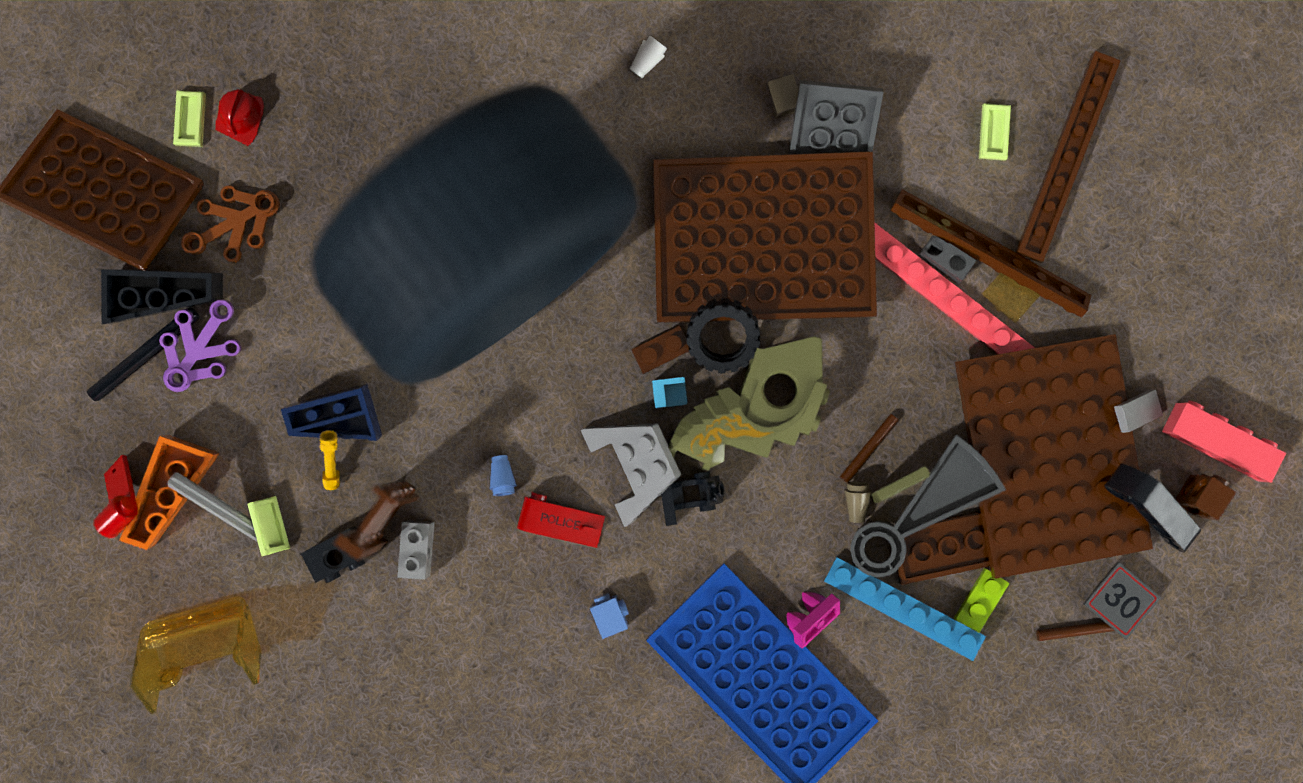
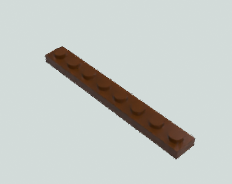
M1098 51L1092 53L1016 249L1017 254L1039 263L1044 261L1121 60Z
M902 189L898 194L890 211L897 214L901 219L908 220L919 226L923 231L939 237L948 244H952L970 257L990 266L994 271L1002 273L1015 280L1019 285L1033 290L1042 298L1058 304L1069 313H1074L1082 318L1088 311L1091 299L1089 293Z

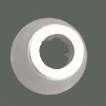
M649 36L646 41L643 40L629 69L640 78H643L645 74L665 57L663 54L667 48Z

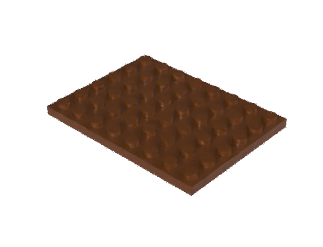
M873 152L653 160L657 323L690 322L691 316L697 312L701 305L704 304L705 306L708 304V301L714 299L721 301V298H728L732 302L734 300L741 302L743 307L747 306L752 310V314L756 316L757 320L877 317ZM718 317L710 320L709 322L736 320L728 317Z
M1116 334L955 362L968 442L987 461L1006 489L979 502L993 578L997 579L1153 549L1149 523L1132 504L1117 498L1104 487L1122 463L1139 470L1133 431L1121 432L1114 406L1127 401Z

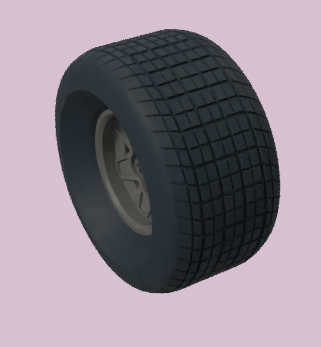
M543 84L516 85L476 100L442 119L406 144L369 175L338 208L318 237L312 253V272L319 292L338 317L341 318L355 339L359 341L362 348L378 368L398 382L418 384L438 378L477 356L518 328L570 287L599 261L626 232L636 214L638 199L630 176L626 174L622 165L608 150V147L591 128L580 111L565 95Z

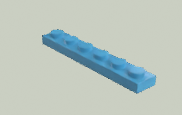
M838 557L835 558L824 582L974 661L986 638L985 635L891 585L863 573L857 567Z

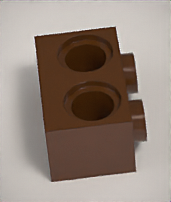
M1201 474V476L1190 475L1175 500L1184 510L1195 517L1219 520L1236 494V491L1229 488L1228 485L1230 483L1218 475H1213V477L1206 474Z

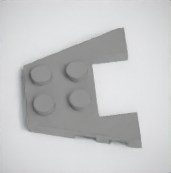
M658 424L589 426L581 430L590 452L609 444L613 445L635 496L615 504L624 527L632 524L681 475Z

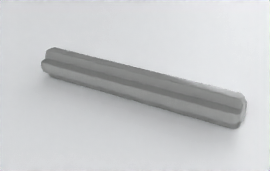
M175 472L169 478L167 485L257 541L251 518L178 472Z

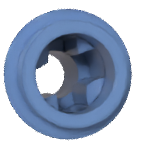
M499 455L491 457L490 490H493V496L514 494V487L517 485L508 456Z

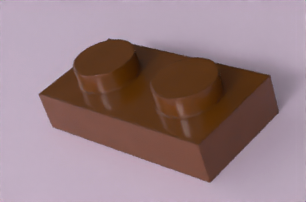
M678 326L631 351L642 373L645 374L689 352V346L681 327Z

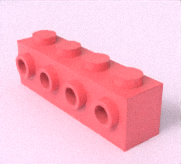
M1188 400L1187 403L1175 404L1162 430L1163 433L1258 482L1272 483L1286 455L1285 452L1277 449V443L1265 438L1260 440L1252 436L1253 431L1238 425L1234 427L1228 424V418L1217 413L1211 415L1203 411L1204 406L1194 401Z

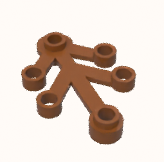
M229 185L224 186L220 191V196L224 201H229L228 203L239 201L250 205L242 211L216 205L208 199L200 200L197 203V211L204 216L215 215L226 218V220L201 234L196 232L186 233L181 240L182 248L187 253L199 255L205 251L206 244L232 230L228 247L224 249L223 256L229 262H238L242 256L240 246L247 221L255 216L253 232L248 235L247 244L254 249L262 248L265 244L263 234L268 217L275 215L280 206L279 198L272 191L261 190L253 195L238 191ZM233 190V197L227 199L225 196L226 191ZM266 199H269L270 206L267 209H264L262 207V202ZM205 203L210 204L208 212L202 211V206ZM254 236L260 237V243L258 245L252 244V238ZM198 239L200 246L197 249H193L192 242ZM235 249L237 255L235 258L230 259L228 253L230 250Z

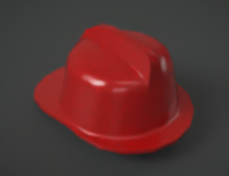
M241 89L229 91L219 101V112L215 130L249 146L258 133L263 115L264 103L262 97L253 96Z

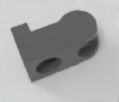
M931 236L920 252L921 258L945 273L958 285L976 262L974 258L936 236Z

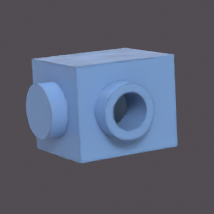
M609 593L593 599L595 604L590 606V610L602 639L628 629V622L625 616L629 615L623 599L618 601L616 595L610 597Z

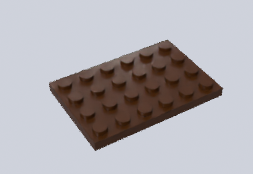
M57 109L0 184V201L142 271H146L204 186L202 179Z

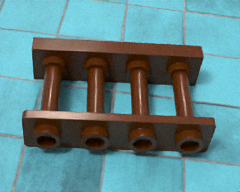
M405 480L375 485L372 491L380 496L358 528L341 533L334 544L356 560L382 550L388 540L383 538L385 534L383 531L402 505L417 501L419 496L414 493L416 488Z

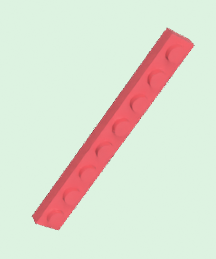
M875 223V259L996 354L1035 348Z

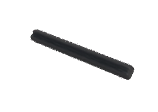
M188 307L187 310L193 314L192 325L200 316L194 308ZM186 313L179 315L180 321L184 323L188 321L189 318ZM173 319L87 390L88 396L93 401H100L161 351L163 347L160 345L159 339L162 334L173 332L179 336L181 332L175 320ZM167 335L164 341L168 345L173 341V338Z

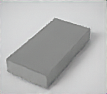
M1156 389L1147 390L1114 406L1122 433L1131 432L1163 416Z

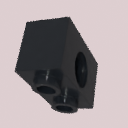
M356 526L351 527L341 533L356 529ZM341 533L301 553L315 583L324 579L327 584L341 576L340 570L349 567L350 571L365 564L363 558L356 560L334 544ZM334 549L342 553L343 559L340 564L332 559Z

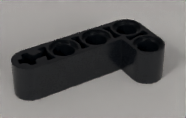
M1122 463L1104 485L1111 494L1132 504L1165 542L1182 553L1187 551L1201 532L1200 527L1157 479L1147 473Z

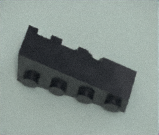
M101 269L102 325L207 304L223 299V273Z

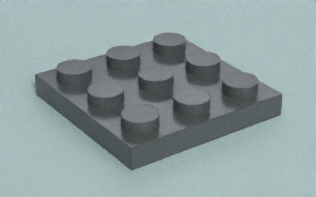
M800 80L788 155L872 152L884 93L883 88Z

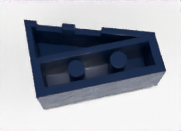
M368 384L289 404L281 409L289 436L320 438V434L327 430L336 432L337 438L377 441L382 436Z

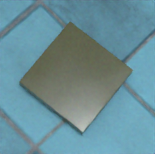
M924 466L871 494V498L874 503L882 502L930 477V473L927 467Z

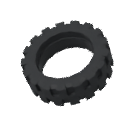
M721 298V301H716V299L710 300L707 305H701L697 312L693 313L688 324L687 345L689 346L690 355L695 357L697 364L700 366L703 364L706 366L705 369L711 372L717 370L718 373L723 374L731 370L732 373L738 371V368L741 366L743 368L749 364V360L754 358L756 350L760 346V328L756 316H753L752 310L749 307H743L741 302L737 300L732 302L728 298ZM714 318H733L745 328L746 341L741 349L734 353L725 355L713 353L701 341L700 335L703 326Z

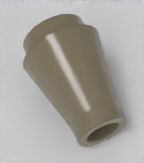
M848 482L847 488L844 491L849 521L863 523L866 521V512L872 490L869 489V483Z

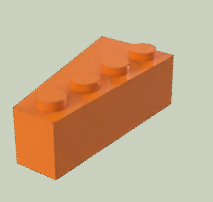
M170 435L159 436L136 496L138 514L123 530L119 541L145 550L154 547L188 500V498L167 485L169 478L175 472H178L198 485L220 453Z

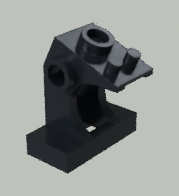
M710 471L694 474L695 479L673 482L661 494L666 526L677 524L676 510L699 507L700 512L715 510V505L723 502L722 498L725 494L724 485L720 481L719 475L711 476ZM698 485L700 500L684 502L682 487Z

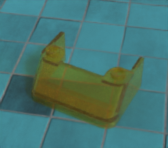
M239 596L155 619L141 629L130 687L150 714L156 713L159 691L175 686L182 677L183 668L233 654V660L238 666L243 668L252 684L259 683L261 647L250 607L245 599Z

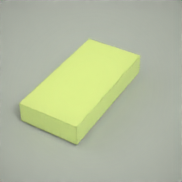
M177 90L174 145L203 147L206 93Z
M982 105L979 159H1008L1011 105Z
M274 496L248 503L261 556L290 549L277 497Z

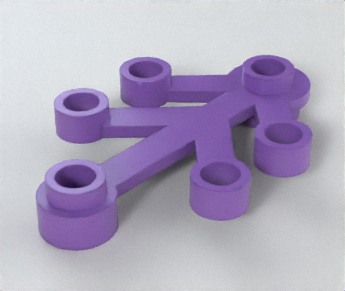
M220 299L211 304L209 309L211 318L196 341L191 326L193 321L192 312L187 309L176 312L174 320L179 325L186 356L180 363L175 347L179 339L175 333L166 332L161 335L159 342L165 350L169 366L163 375L164 384L168 389L181 392L186 390L194 380L210 377L219 379L225 375L226 366L219 361L212 363L207 368L191 370L197 360L222 355L235 356L241 351V344L236 339H230L224 344L206 347L221 322H225L233 316L234 307L231 302ZM220 305L227 307L228 312L226 315L219 313L218 308ZM181 313L188 315L189 319L186 323L180 321L179 315ZM169 335L173 338L174 342L172 345L165 343V336ZM234 343L237 347L236 352H230L227 345ZM213 366H220L222 373L220 375L214 374ZM175 373H180L183 376L182 382L175 381Z

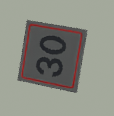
M1117 562L1083 604L1127 640L1161 597L1120 562Z

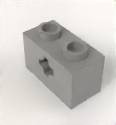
M415 520L402 522L397 578L425 580L430 577L435 522Z

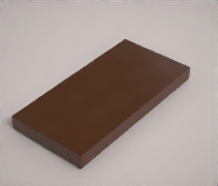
M981 511L943 519L904 537L906 541V556L897 572L900 584L904 585L989 567L990 563Z

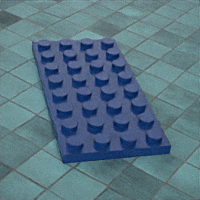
M724 562L646 638V641L784 783H817L878 722L877 718L806 646L802 649L794 642V634Z

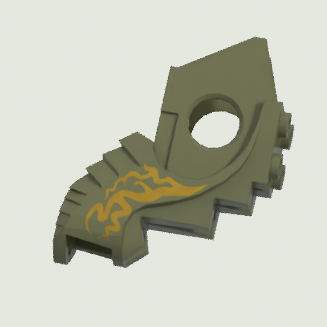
M810 337L765 349L757 348L754 358L750 360L739 395L730 387L716 391L717 396L704 399V403L693 407L694 411L681 419L668 446L673 458L676 450L703 462L702 469L709 471L710 468L724 462L725 445L768 458L774 440L795 446L799 433L809 435L810 431L816 432L821 420V416L817 415L821 405L825 406L830 394V390L826 389L827 385L823 384L822 339ZM778 373L789 376L795 386L793 401L782 407L769 403L764 394V384L767 379Z

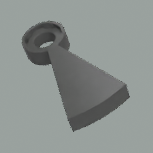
M954 436L931 470L930 477L924 480L894 525L887 521L876 520L866 523L857 530L852 539L850 551L852 560L859 570L869 576L878 578L895 573L903 564L906 556V541L904 537L1006 490L995 471L970 444L959 436ZM881 536L890 542L892 553L888 559L878 562L868 557L865 545L870 538Z

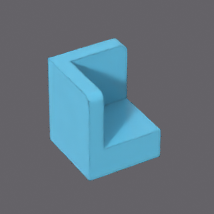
M685 377L652 381L655 408L687 404Z

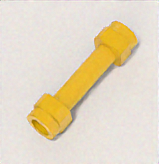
M331 430L320 434V450L324 452L325 463L322 480L323 487L327 490H335L340 486V473L336 469L335 451L338 449V439L336 432Z

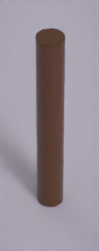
M890 414L843 471L839 476L842 480L848 483L899 421L894 415Z
M1102 621L1036 630L1038 641L1115 630Z

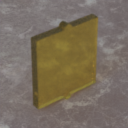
M1002 273L982 293L983 296L996 306V311L1003 312L1014 323L1021 318L1040 296L1038 293L1019 285L1015 280Z

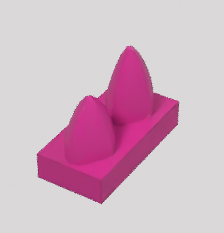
M802 592L803 603L810 614L787 612V624L794 634V642L802 649L840 615V600L833 594L826 598L817 593Z

